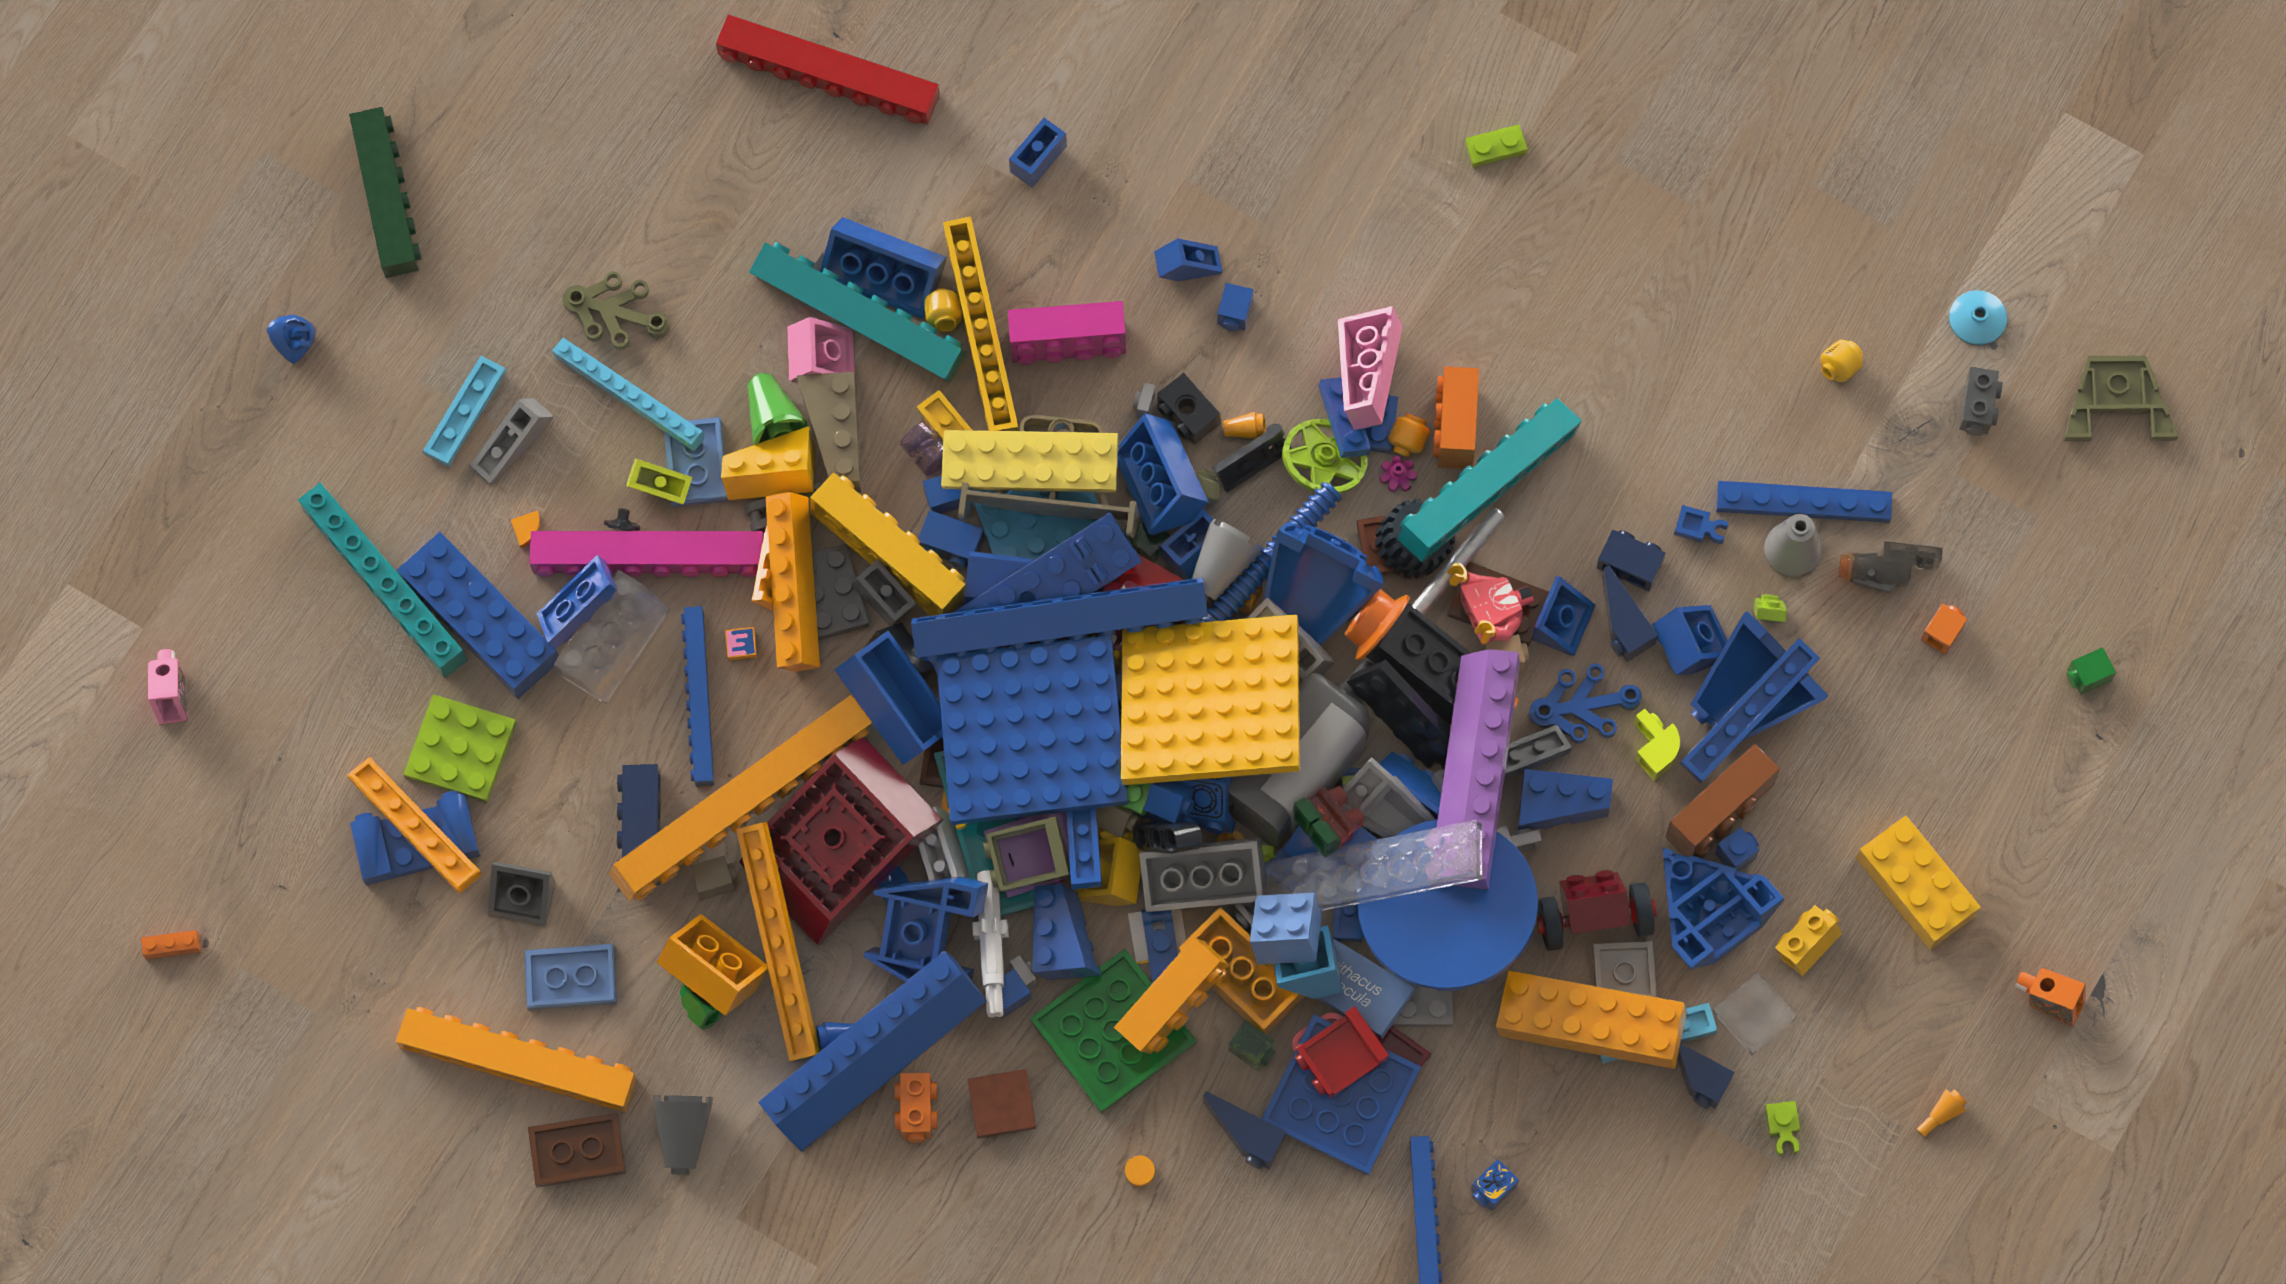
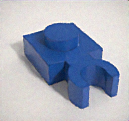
M1682 505L1674 535L1701 543L1705 535L1709 536L1712 542L1723 544L1725 537L1716 534L1715 530L1717 528L1727 530L1729 523L1722 519L1713 522L1709 521L1710 512Z

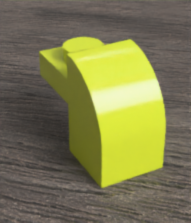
M1643 709L1636 715L1634 725L1647 738L1649 743L1637 751L1635 760L1650 778L1656 781L1673 766L1680 747V736L1673 723L1663 730V723L1654 713L1649 714L1646 709Z

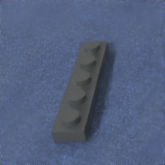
M1554 725L1509 743L1504 779L1524 772L1525 769H1532L1569 754L1572 747L1559 726ZM1445 769L1435 772L1432 776V781L1440 794L1442 793Z

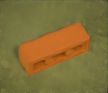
M197 930L141 937L142 954L146 960L201 952L200 934Z

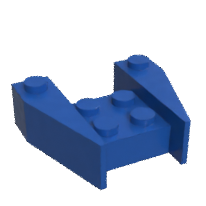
M952 877L890 884L874 890L873 895L889 898L881 948L873 947L864 952L863 957L906 982L945 951L951 912L969 917H975L984 912L989 883L964 877ZM961 966L972 980L974 969Z

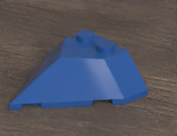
M1662 847L1672 949L1691 970L1718 962L1759 931L1784 901V897L1765 876L1755 873L1750 875L1736 871L1734 867L1691 855L1690 857L1674 853V850Z

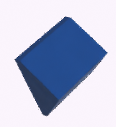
M1556 576L1534 627L1532 640L1574 656L1596 604L1562 577Z

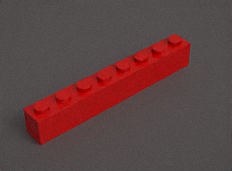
M729 14L716 41L718 55L725 61L731 63L738 61L746 64L752 70H765L773 73L779 79H792L798 81L806 88L814 89L816 87L825 90L827 94L833 97L840 98L843 96L851 99L857 105H870L878 108L884 114L903 116L907 121L914 124H920V122L929 124L940 96L939 84Z

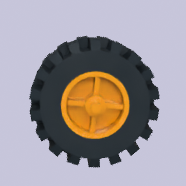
M1414 498L1412 502L1409 499L1395 506L1379 524L1380 527L1375 535L1378 537L1375 545L1380 548L1378 555L1386 560L1384 565L1387 568L1392 566L1395 568L1393 571L1395 574L1399 575L1402 572L1404 573V578L1409 579L1413 575L1418 579L1424 575L1432 574L1447 559L1454 548L1452 545L1455 543V536H1453L1426 560L1421 562L1397 539L1402 529L1400 524L1404 518L1410 513L1416 515L1420 511L1419 508L1423 503H1421V499Z

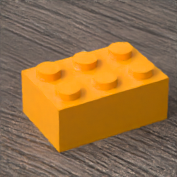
M699 914L669 937L657 960V963L666 969L668 973L675 976L689 987L690 990L697 993L725 1016L758 990L768 971L766 963L702 914Z

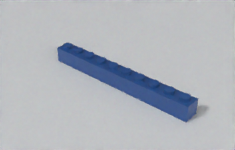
M702 606L685 607L684 614H681L682 625H685V631H682L683 642H686V648H683L684 659H687V666H684L685 677L688 676V683H685V689L690 699L686 700V706L691 718H687L688 729H691L692 735H688L689 746H692L693 753H689L690 764L694 765V770H691V781L695 782L696 787L714 785L704 611Z
M1429 1136L1410 1137L1419 1284H1439V1282H1442V1271H1438V1264H1441V1253L1437 1252V1245H1440V1236L1436 1234L1435 1227L1439 1226L1438 1215H1434V1208H1437V1197H1433V1190L1436 1189V1178H1432V1171H1435V1162L1431 1160L1430 1153L1434 1152L1433 1141L1429 1140Z

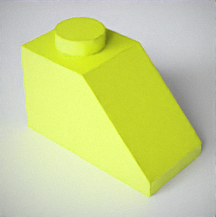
M635 459L626 486L684 505L693 477Z

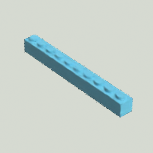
M562 338L552 350L556 359L691 450L695 451L705 439L702 430L565 338Z

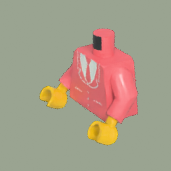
M1454 563L1447 570L1448 574L1453 575L1449 580L1452 586H1457L1459 583L1463 585L1460 586V601L1481 644L1484 645L1490 641H1508L1522 623V606L1534 602L1529 586L1513 591L1507 578H1496L1467 572L1466 568L1460 563Z

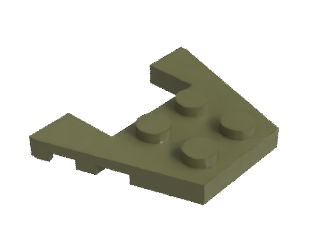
M2088 356L2064 434V441L2091 440L2090 413L2148 412L2150 441H2177L2178 431L2170 419V412L2162 400L2158 383L2146 356Z

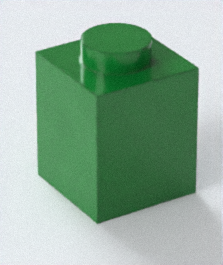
M2103 647L2072 660L2067 669L2068 681L2073 688L2077 687L2080 695L2111 682L2116 674Z

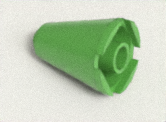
M759 373L752 377L748 382L747 389L754 445L808 427L805 418L773 375Z

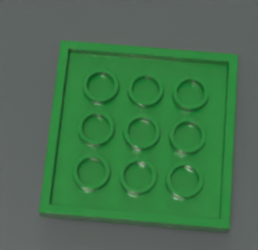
M1123 949L1099 967L1101 976L1085 977L1030 1018V1022L1101 1114L1197 1044V1040L1186 1026L1183 1025L1178 1031L1175 1029L1171 1031L1166 1037L1169 1039L1168 1043L1160 1052L1156 1053L1154 1051L1152 1054L1140 1052L1114 1028L1152 985L1151 981L1126 949Z

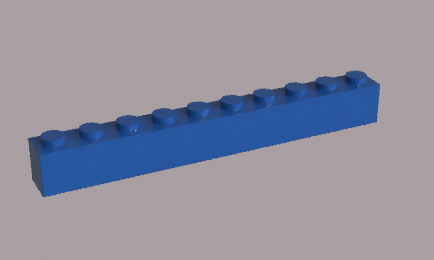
M1202 577L913 618L911 627L916 658L923 657V661L938 660L939 655L952 653L955 657L967 656L970 650L977 649L990 653L995 652L999 646L1010 645V647L1019 649L1028 645V642L1039 641L1047 645L1056 642L1057 638L1069 637V640H1079L1086 638V634L1097 632L1098 636L1114 635L1115 630L1126 628L1127 632H1138L1144 630V626L1156 624V628H1167L1173 626V622L1185 620V624H1195L1202 622L1203 617H1208Z

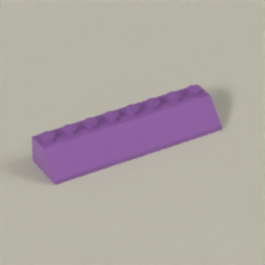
M1487 649L1461 655L1429 883L1489 890L1520 670L1518 652Z

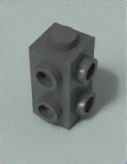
M1970 367L1966 378L1959 430L1966 431L1969 435L1981 436L1983 434L1988 435L1991 425L1996 426L1999 409L1994 408L1995 398L2000 399L2003 382L1998 381L1999 371Z

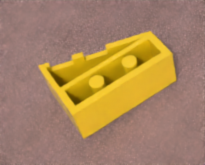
M808 426L724 455L721 478L728 500L766 497L786 492L796 494L814 492L816 448L810 427Z

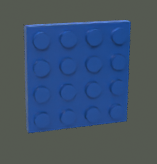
M1313 1014L1299 1044H1304L1333 1023ZM1295 1050L1262 1120L1286 1131L1287 1136L1369 1175L1421 1070V1066L1386 1050L1389 1054V1059L1332 1099H1329L1326 1094L1320 1096L1311 1081L1315 1078L1309 1069L1304 1072L1294 1058L1298 1054Z

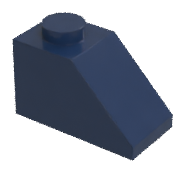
M1681 1043L1677 1059L1688 1094L1694 1098L1693 1101L1697 1105L1709 1109V1107L1716 1109L1735 1072Z

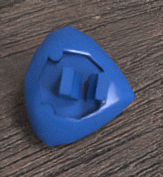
M286 315L271 321L267 328V334L276 350L286 360L295 364L313 344L316 330L313 324L303 317Z

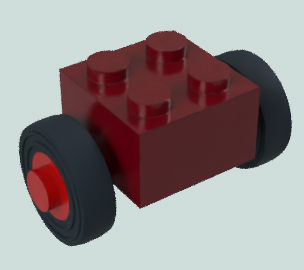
M1603 870L1593 876L1571 875L1566 880L1559 881L1564 916L1559 911L1555 897L1539 899L1542 911L1539 917H1537L1536 923L1539 935H1543L1547 951L1563 948L1564 926L1569 927L1572 934L1628 926L1631 925V918L1639 937L1654 934V917L1657 916L1655 901L1651 899L1646 883L1630 885V901L1628 903L1627 891L1618 872Z

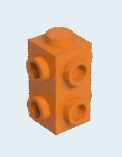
M900 1073V1082H895V1100H900V1112H895V1130H901L902 1139H907L908 1142H925V1138H932V1129L938 1128L937 1111H932V1100H937V1082H932L930 1073Z

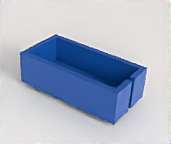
M889 631L882 634L834 669L902 765L943 737L939 700Z

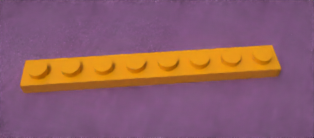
M762 822L736 829L789 1062L815 1056L820 1052L768 824L767 822Z

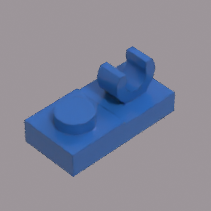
M1388 395L1382 424L1365 428L1371 448L1370 451L1391 454L1392 444L1388 442V435L1396 419L1397 396Z

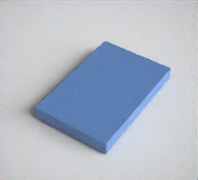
M721 417L688 420V422L702 430L705 439L695 451L664 432L667 469L693 477L684 505L670 501L671 507L729 501L721 478L722 459L725 455Z
M614 944L525 950L528 1011L617 1004Z

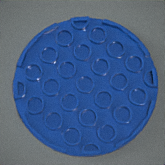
M1437 819L1422 822L1405 829L1391 838L1375 854L1360 884L1358 913L1366 943L1377 960L1388 971L1403 981L1417 987L1438 989V991H1457L1480 983L1482 985L1498 977L1522 955L1534 932L1538 914V895L1533 873L1525 857L1510 840L1499 832L1496 833L1489 890L1429 883Z

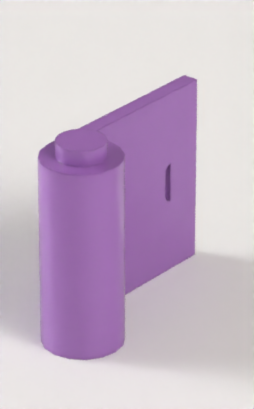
M1066 812L1028 816L984 831L986 841H988L987 833L1057 817L1059 818L1070 864ZM1046 829L999 841L1008 882L1056 871ZM1071 876L1006 892L1005 895L1008 899L1016 895L1034 890L1035 886L1049 885L1067 878H1071Z

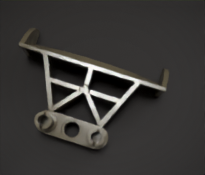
M1028 415L1020 423V431L1057 432L1060 429H1067L1070 432L1103 433L1101 426L1097 422L1090 420ZM962 482L958 518L960 520H967L973 503L1017 512L1078 519H1099L1111 512L1115 520H1128L1126 528L1127 538L1135 537L1140 521V513L1136 501H1130L1129 508L1109 506L1105 492H1099L1103 505L1058 500L1059 491H1050L1049 499L1008 495L1010 490H996L995 493L971 491L969 484Z

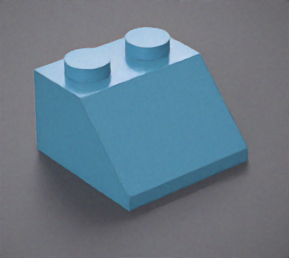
M1328 925L1320 927L1315 962L1274 964L1279 988L1312 999L1343 992L1336 948Z

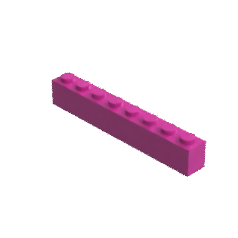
M531 531L530 567L533 573H537V575L542 577L554 576V573H566L567 576L575 577L594 557L599 555L606 561L611 575L612 573H624L628 577L641 576V573H653L657 577L670 576V573H682L686 577L699 576V573H711L715 577L728 576V573H740L743 577L757 576L764 534L763 531Z

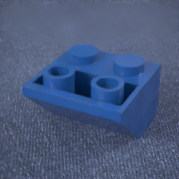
M1204 509L1200 511L1192 522L1184 524L1160 545V557L1184 580L1192 579L1209 524L1213 519Z

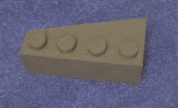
M854 372L797 375L799 389L827 478L833 472L839 477L843 475L854 484L856 492H861L857 390Z

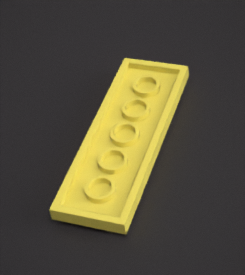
M944 430L941 487L942 489L961 490L963 482L968 483L971 490L1116 492L1119 436L1118 433Z

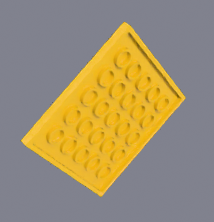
M1297 615L1176 624L1167 628L1152 626L1144 627V630L1138 632H1127V629H1122L1121 781L1123 785L1300 771L1299 628Z

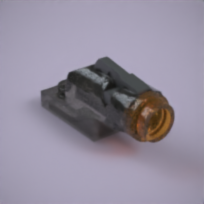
M1885 541L1881 550V556H1878L1877 553L1849 552L1848 555L1841 554L1838 577L1845 578V581L1852 582L1858 586L1890 593L1894 587L1908 586L1912 565H1916L1921 570L1938 568L1942 560L1943 548Z

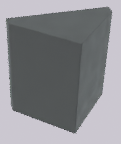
M493 862L488 915L546 925L556 885L552 873Z

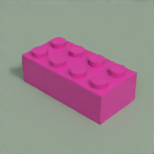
M1123 301L1008 310L1012 363L1018 362L1021 365H1029L1039 360L1056 363L1064 358L1088 360L1092 356L1104 355L1106 358H1115L1121 354H1126Z

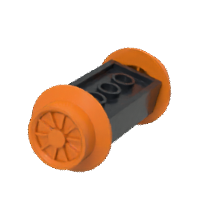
M1382 589L1378 590L1358 612L1344 634L1358 646L1355 659L1360 661L1367 657L1374 664L1386 659L1438 715L1452 724L1461 655L1470 654L1471 652L1409 604L1410 597L1407 594L1394 600ZM1517 697L1515 698L1514 709H1515V707L1517 706L1518 701H1519V699H1518Z

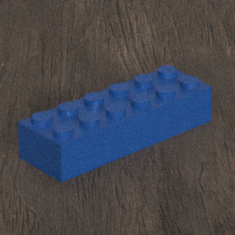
M440 531L397 569L398 574L418 598L517 699L561 661L557 650L548 644L540 632Z

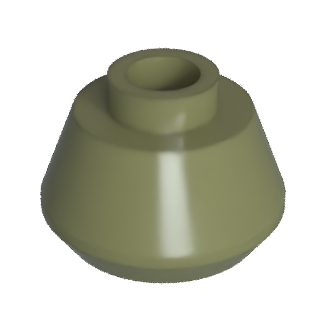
M1201 468L1200 472H1195L1206 495L1208 504H1214L1219 501L1220 481L1216 479L1217 474Z

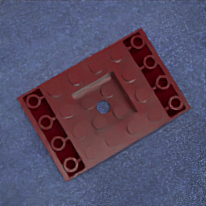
M865 737L835 753L767 822L788 915L817 945H820L943 821L941 816ZM832 830H838L841 834V840L835 846H830L827 842V836ZM741 857L739 863L744 867L743 858Z

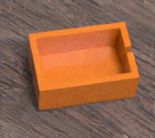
M1444 366L1443 376H1438L1433 457L1438 458V467L1465 469L1469 465L1473 468L1479 368Z

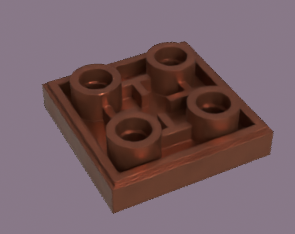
M1027 1069L968 1079L977 1139L1036 1129Z

